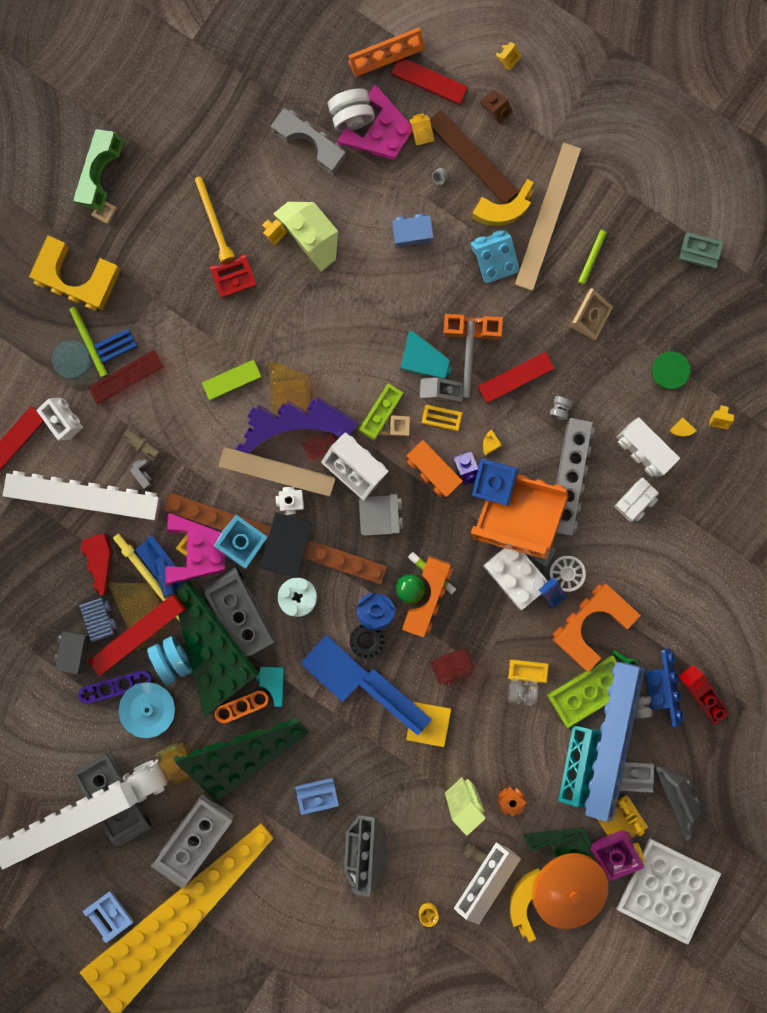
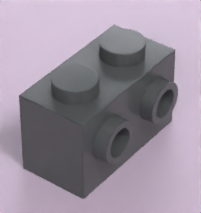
M62 631V634H59L57 640L59 650L53 660V664L56 665L55 670L74 674L82 673L89 635L71 631Z

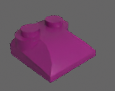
M617 831L600 838L591 845V851L609 881L645 867L632 843L633 838L627 831Z

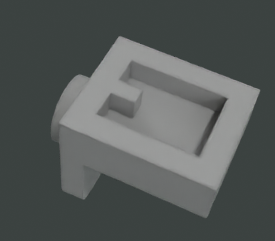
M139 459L132 465L133 468L130 471L143 489L147 490L153 486L150 483L152 478L146 471L142 472L141 470L150 463L146 459L143 461Z

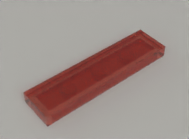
M152 350L92 384L88 389L96 403L100 404L162 369L164 366L155 350Z

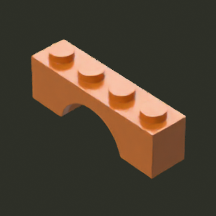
M430 555L428 556L422 576L430 585V598L423 606L409 609L402 630L423 638L425 633H430L433 625L430 622L432 615L436 616L440 606L436 603L439 597L443 598L446 587L443 586L445 579L449 580L453 571L450 568L451 563Z

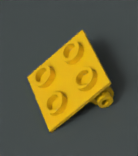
M627 794L617 800L612 821L606 822L597 819L607 835L623 830L630 833L633 838L636 835H643L645 833L644 830L648 828Z

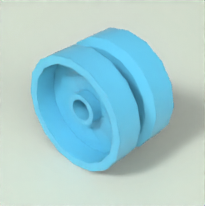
M173 635L163 640V647L155 644L148 648L149 658L157 674L167 686L177 681V674L184 677L192 673L189 659Z

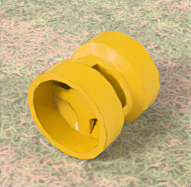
M425 903L419 909V919L424 926L432 927L438 922V910L432 903Z

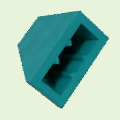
M409 331L400 371L429 378L445 379L446 376L450 377L452 366L449 365L450 360L417 334Z

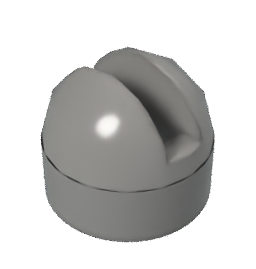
M444 168L436 169L432 173L433 181L438 185L445 183L448 179L447 170Z

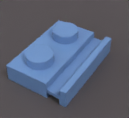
M333 778L295 786L301 815L339 806Z

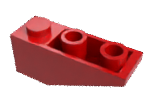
M102 533L82 540L81 551L84 557L87 556L89 562L87 569L90 575L93 574L95 579L93 586L96 593L99 592L100 595L108 594L113 549L107 533Z
M694 665L678 676L686 690L714 725L730 714L705 675Z

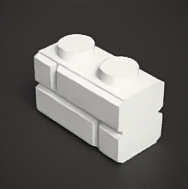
M640 478L614 505V508L628 521H639L645 514L643 510L647 506L651 508L658 501L656 496L659 492L644 478Z

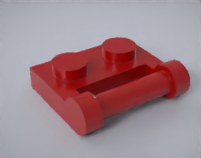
M246 254L240 255V258L227 263L210 266L221 299L257 286ZM243 265L245 268L219 277V273Z

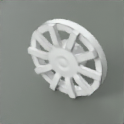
M562 556L556 559L549 571L550 580L553 578V573L560 574L555 579L557 581L562 579L561 588L565 581H567L568 588H562L565 592L578 589L584 583L586 577L583 563L573 556ZM566 559L572 560L569 566H567ZM563 560L564 567H562L558 562ZM576 561L579 564V566L573 568L572 566ZM556 565V566H557L558 568H560L561 570H560V571H554L553 569H554V566ZM581 568L582 574H577L575 571ZM575 576L582 577L581 581L578 582ZM570 581H573L577 586L571 588Z

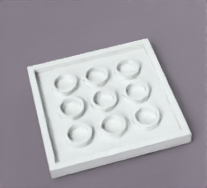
M649 838L643 850V855L646 859V862L643 863L645 867L633 872L616 909L681 942L689 944L721 873Z

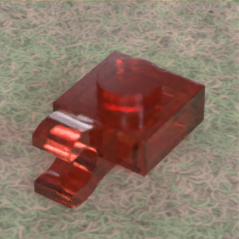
M334 434L322 440L317 435L304 442L302 446L310 460L313 461L327 453L326 446L336 442L337 439Z

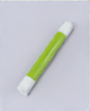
M412 552L408 558L424 570L426 563ZM445 580L443 586L452 595L456 588Z

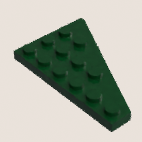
M187 581L174 594L186 609L178 616L203 714L207 716L259 673L191 582Z
M294 718L285 723L275 724L276 727L265 731L262 728L247 733L244 736L234 737L233 741L224 744L218 742L205 746L203 749L193 750L192 754L178 757L177 755L173 759L217 803L306 736L309 731L298 718Z

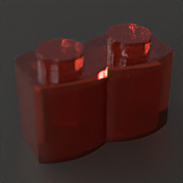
M466 647L430 661L438 683H443L444 686L455 682L454 678L458 676L465 678L472 675V671L475 670Z

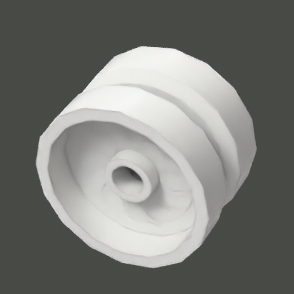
M359 88L347 90L335 95L328 101L330 113L334 115L333 123L336 131L344 132L346 127L353 131L368 125L375 119L373 108L368 105L370 98L367 90Z

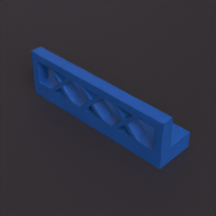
M152 535L134 551L157 581L158 578L153 565L157 558L163 557L165 566L176 567ZM185 582L173 583L171 585L173 593Z
M372 669L366 678L360 681L359 685L417 736L432 720L431 717L375 669Z

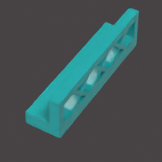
M573 725L559 802L575 807H584L585 801L589 798L590 794L588 789L589 782L593 779L594 775L592 770L593 763L597 760L598 756L596 751L597 744L601 741L602 737L600 730ZM578 730L585 732L584 740L581 743L577 739ZM578 750L581 756L580 760L576 762L573 756L574 752ZM573 769H575L577 773V777L574 781H572L570 778V772ZM569 788L573 792L572 800L566 799V792Z

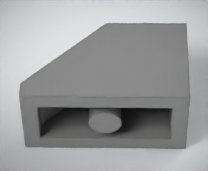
M442 378L421 379L420 398L435 401L462 402L463 383Z

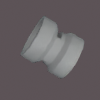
M555 396V405L550 410L549 415L567 421L569 417L568 411L572 408L573 401Z
M651 696L639 697L635 718L653 716V711L650 708Z

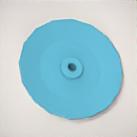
M144 682L134 685L125 692L120 700L118 712L120 722L129 733L136 737L151 738L159 736L168 729L174 718L175 706L173 698L167 689L156 683Z

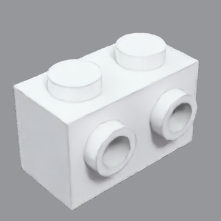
M49 398L37 409V412L58 441L72 439L83 428L79 418L72 413L68 403L62 398Z

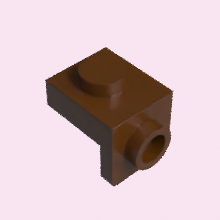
M492 90L480 101L482 107L493 114L496 122L499 124L513 112L508 99L496 90Z

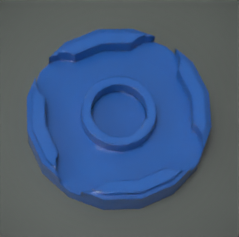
M370 593L359 601L356 610L357 618L368 629L382 630L393 622L395 606L387 596Z

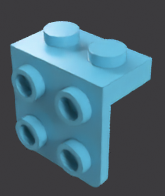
M506 230L496 231L488 237H478L474 242L470 243L473 252L477 256L481 275L485 283L519 272L520 268L512 237Z

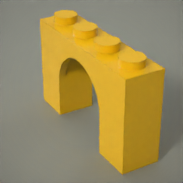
M47 236L29 275L34 281L33 284L43 289L45 286L49 287L52 293L59 296L63 293L69 296L68 299L77 304L81 301L86 304L85 307L96 311V309L103 311L121 269L117 265L100 258L88 282L77 287L68 286L61 279L60 268L69 250V246L60 240Z

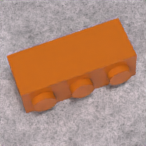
M424 440L406 455L408 459L406 463L413 470L417 468L421 472L419 476L427 484L430 482L434 486L433 491L440 498L442 496L446 498L463 482Z

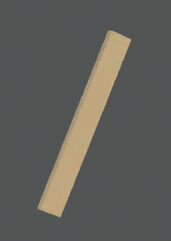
M563 143L514 286L529 291L534 289L581 148Z

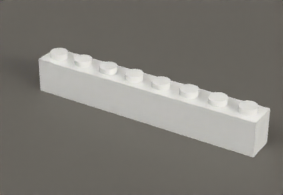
M13 471V474L6 473L3 490L4 497L158 521L161 498L156 497L157 493L145 492V495L138 494V490L126 489V492L119 491V487L107 486V489L100 488V484L89 483L88 486L81 485V481L70 480L69 483L62 482V478L51 477V480L43 479V475L38 474L26 477L24 472Z
M128 780L121 784L119 781H116L108 786L109 790L104 791L102 788L93 793L92 798L88 799L86 796L78 800L76 806L72 807L70 804L62 808L60 814L56 815L54 812L46 816L44 822L41 823L38 820L29 825L30 829L25 831L22 828L13 833L14 837L9 838V836L0 839V866L2 870L137 803L138 800Z

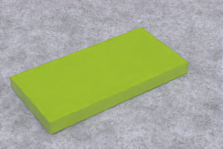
M613 655L595 665L589 672L585 671L547 694L567 729L609 703L610 696L608 691L610 685L613 684V668L617 665Z

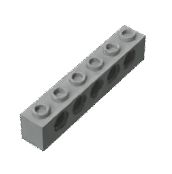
M573 418L567 420L556 484L565 487L567 491L571 492L573 500L567 502L564 509L569 512L570 518L567 521L561 519L556 534L572 536L577 531L578 522L575 519L576 514H579L581 510L579 496L583 495L585 484H582L583 476L587 475L588 465H585L586 457L589 458L591 453L589 440L593 439L595 428L592 427L593 422ZM576 435L583 438L582 445H577L574 442ZM572 454L579 456L580 462L578 464L571 462ZM568 473H574L576 475L577 479L575 483H571L568 481Z

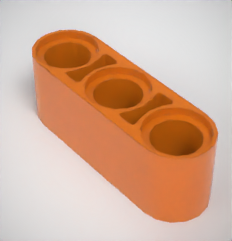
M260 689L232 700L217 708L215 718L220 723H227L259 710L268 704L270 695L266 690ZM263 694L266 699L265 703H258L256 695ZM240 701L246 702L248 706L246 711L239 710L238 703ZM227 709L230 714L229 718H222L220 710Z

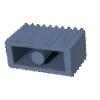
M99 598L79 605L91 642L116 634L115 630L118 629L116 620L114 618L111 619L109 612L112 611L108 600L105 601V598Z

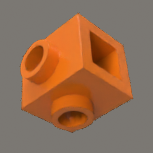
M509 786L499 793L497 801L500 806L498 808L506 816L508 814L512 817L516 814L520 815L526 808L524 806L526 801L523 799L525 795L518 788L514 790ZM515 800L516 803L512 807L509 806V802Z

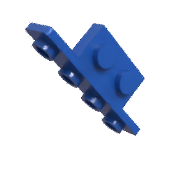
M667 648L661 651L664 669L646 671L649 696H651V709L670 708L672 727H678L682 725L684 714L680 710L681 694L677 689L678 674L674 669L675 655L671 648Z

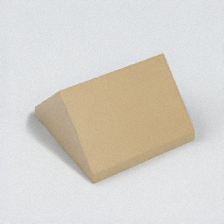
M590 289L576 313L570 328L596 340L613 306L594 289Z

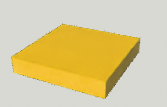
M413 701L432 720L418 736L408 728L406 740L444 747L451 708Z

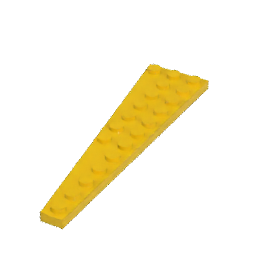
M262 822L189 881L183 889L181 888L80 971V974L111 1013H121L273 840L274 837Z

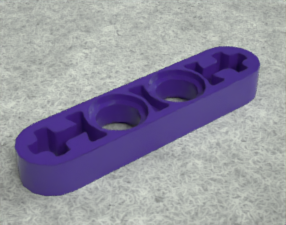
M142 670L88 685L79 690L78 698L82 703L88 704L125 694L127 690L134 686V680L141 678V674L144 677L147 676L148 680L146 682L150 683L153 681V676L149 671ZM122 679H127L130 682V687L127 690L120 687ZM104 684L111 686V693L109 695H105L101 691ZM95 686H97V693L100 698H97V694L90 696V700L83 696L86 693V689L88 692L96 690Z

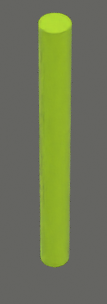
M77 307L70 308L72 317L100 377L108 376Z

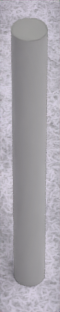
M472 320L467 321L463 397L470 398L475 332V321Z

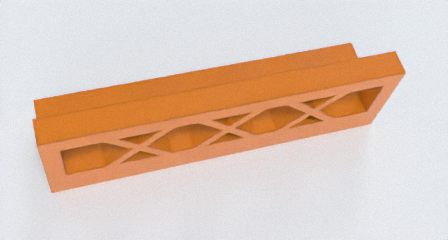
M418 27L348 55L350 59L348 61L354 76H360L425 50L421 29Z

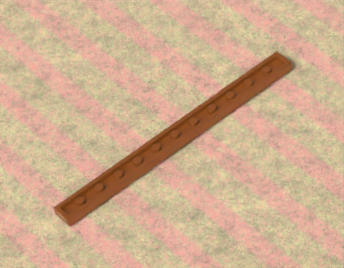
M169 493L164 508L166 512L222 531L235 516L234 514ZM241 517L267 536L263 545H266L271 527ZM308 540L303 556L304 559L378 584L382 583L387 568L385 565Z

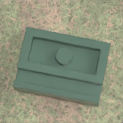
M686 232L678 260L715 270L720 258L723 241Z

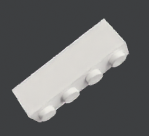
M495 843L454 909L466 920L479 925L521 858L509 848Z

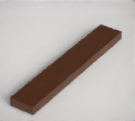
M442 110L438 111L430 119L432 130L503 204L509 202L519 192Z

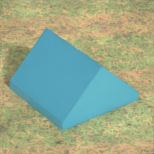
M235 515L219 535L214 547L246 569L267 539V536L238 515Z

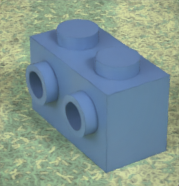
M417 214L414 218L401 216L392 221L395 248L433 242L430 215Z

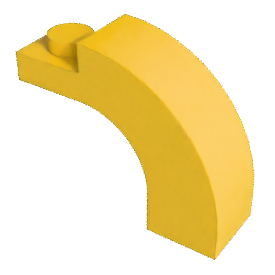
M527 179L518 196L508 204H495L481 197L472 213V219L484 225L496 227L509 225L517 221L527 212L531 205V202L528 200L534 192V189H532L534 182Z
M539 868L527 873L516 883L509 900V913L513 926L516 927L521 924L518 927L523 938L527 936L529 942L536 940L527 919V907L532 900L533 885L540 872Z

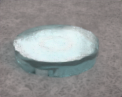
M67 340L56 346L52 353V363L54 369L60 375L66 378H77L87 372L91 363V356L88 349L82 343L75 340Z

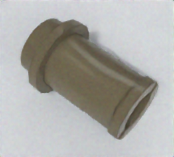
M468 844L464 850L466 858H471L481 865L488 856V854L477 849L475 844Z

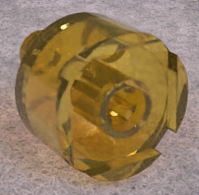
M175 742L156 752L157 757H162L160 758V764L169 782L174 781L172 782L173 787L190 779L173 759L177 755L178 757L188 755L183 742L180 744Z

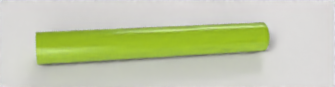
M600 230L578 281L582 285H585L607 235L606 231Z

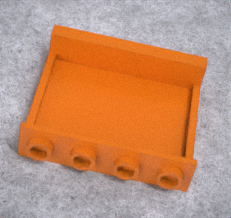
M518 475L510 506L488 500L485 501L476 527L473 526L471 531L473 539L547 560L569 497L567 489L561 485L555 484L552 486L542 480L533 481L529 480L526 476Z

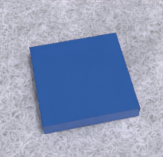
M481 458L472 496L510 506L519 468Z

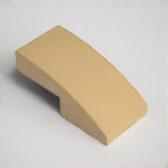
M390 416L378 436H409L410 417Z

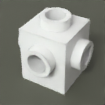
M294 487L283 488V491H279V496H276V507H280L281 512L285 511V515L296 514L297 510H304L303 491L295 490ZM288 498H292L291 504H287Z

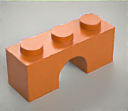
M445 314L443 337L466 338L468 320L475 321L474 339L500 340L502 337L503 317L483 316V318H467L464 315Z

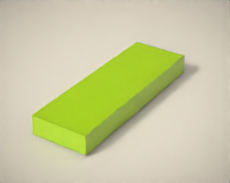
M251 360L202 382L208 399L211 401L262 377L255 361Z
M388 383L358 432L375 441L404 393Z

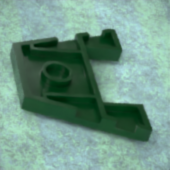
M583 827L523 834L531 852L550 844L556 858L565 854L579 853L593 858L598 863L591 851L592 844Z

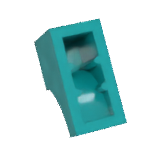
M261 666L260 670H257L259 674L256 676V682H260L259 687H264L271 693L274 707H282L284 705L285 667Z

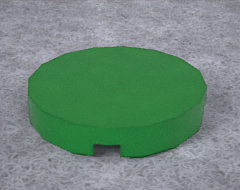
M673 351L665 352L658 356L653 362L651 369L654 381H656L658 386L667 390L683 386L689 379L691 372L687 359L680 353Z

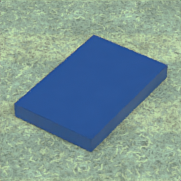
M327 634L301 662L311 674L342 702L355 690L360 681L369 674Z

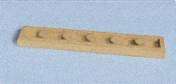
M226 447L223 448L219 467L326 496L331 495L335 482V477Z

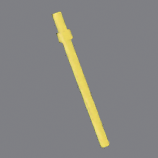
M120 534L113 537L122 549V554L130 559L162 601L166 600L163 598L159 583L133 552L135 551L133 547L128 545Z

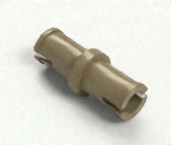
M128 429L122 436V439L134 446L137 452L141 451L152 461L160 453L159 450L147 443V439H142L131 429Z

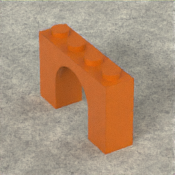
M598 584L593 589L591 598L589 600L585 598L580 603V610L576 614L574 612L571 613L566 619L568 623L563 628L560 626L553 633L555 637L552 640L587 672L598 663L601 657L582 638L581 626L584 619L593 612L603 611L609 614L624 629L628 630L641 616L607 584H602V586Z

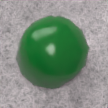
M413 574L403 575L398 579L395 586L397 596L408 604L419 603L426 594L425 583Z

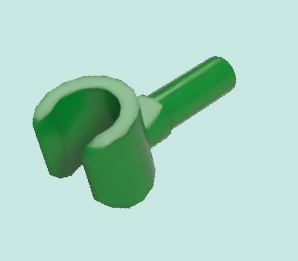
M615 649L613 650L612 654L624 663L630 664L633 661L638 664L637 660L627 658Z

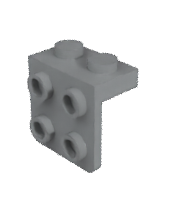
M397 494L367 497L364 501L361 498L359 499L362 535L399 534V529H403V519L398 516V510H402L401 498H397Z

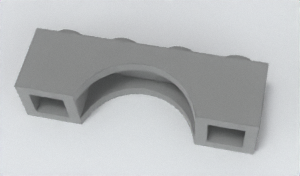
M284 108L271 125L272 133L286 143L299 138L311 141L318 150L317 164L332 176L346 158L343 146L329 141L330 138L325 133H318L314 130V126L311 123L300 120L299 116L292 110L288 111Z

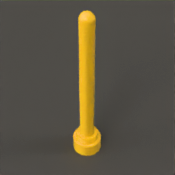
M196 177V185L220 248L219 259L221 263H227L234 260L235 255L233 250H230V247L226 245L203 179Z

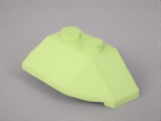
M287 202L274 213V216L321 272L336 261L338 230L314 202Z

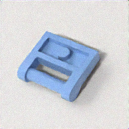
M111 890L82 911L85 916L88 915L99 930L105 943L134 922ZM95 909H98L105 920L113 929L112 931L109 932V930L106 928L104 923L101 921V919L94 911Z

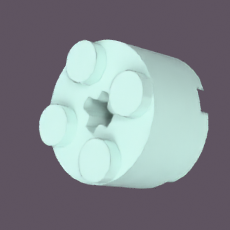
M304 578L287 580L278 592V603L281 609L290 616H304L310 613L317 603L318 594L315 586ZM295 592L303 595V597L300 598V603L297 600L294 601L293 597L295 596Z

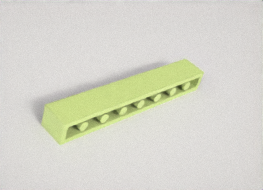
M461 777L445 792L453 822L466 836L469 835L486 819L484 815L485 809L480 801L481 799L476 787L469 779L465 781Z

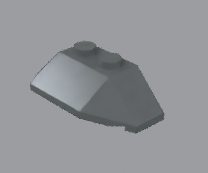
M655 764L654 771L682 837L689 841L701 815L699 811L701 807L700 802L696 796L693 797L691 792L693 786L689 778L686 779L681 774Z
M359 815L346 831L345 874L353 887L354 894L370 898L373 897L385 874L387 834L377 817Z

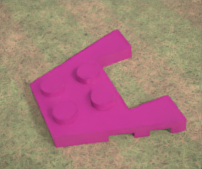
M374 85L368 95L370 98L369 104L381 111L364 138L346 127L337 144L343 147L347 145L353 147L354 150L360 151L361 149L371 152V154L395 160L412 133L411 124L383 92Z
M168 514L167 532L187 534L186 567L166 566L165 586L179 581L185 582L192 578H202L224 572L225 554L214 547L221 532L179 516Z

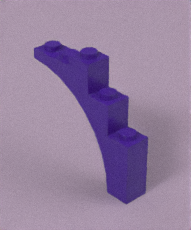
M317 397L316 400H311L307 407L308 412L288 400L286 405L282 403L277 413L279 416L258 404L256 409L252 407L247 415L249 418L248 424L253 428L249 427L243 436L246 438L243 444L239 443L235 450L249 454L261 442L270 437L297 429H317L334 433L340 437L344 433L350 436L357 426V420L320 397Z

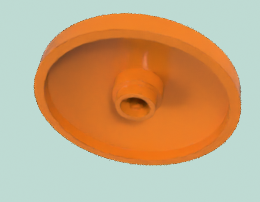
M579 853L561 855L551 860L539 872L532 891L534 907L540 917L552 927L574 929L583 926L594 919L603 908L608 896V879L602 867L593 858Z

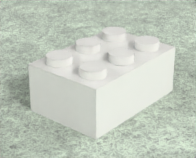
M639 417L633 420L616 437L619 440L617 443L624 450L628 449L632 453L631 457L637 463L641 462L646 467L645 471L651 477L663 476L680 459Z
M344 433L330 447L321 462L363 501L388 473V470L381 462L373 458L368 450L363 449L347 433Z
M503 548L483 565L519 610H523L541 595L539 589L548 582L524 553Z

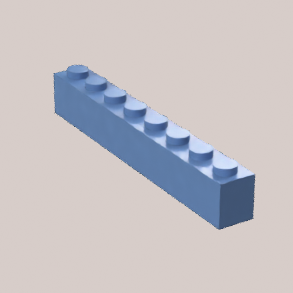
M617 662V665L613 668V684L610 685L608 691L610 699L604 710L606 718L600 729L602 737L596 748L598 756L592 767L594 775L588 786L590 794L584 805L586 816L606 822L614 819L645 667Z

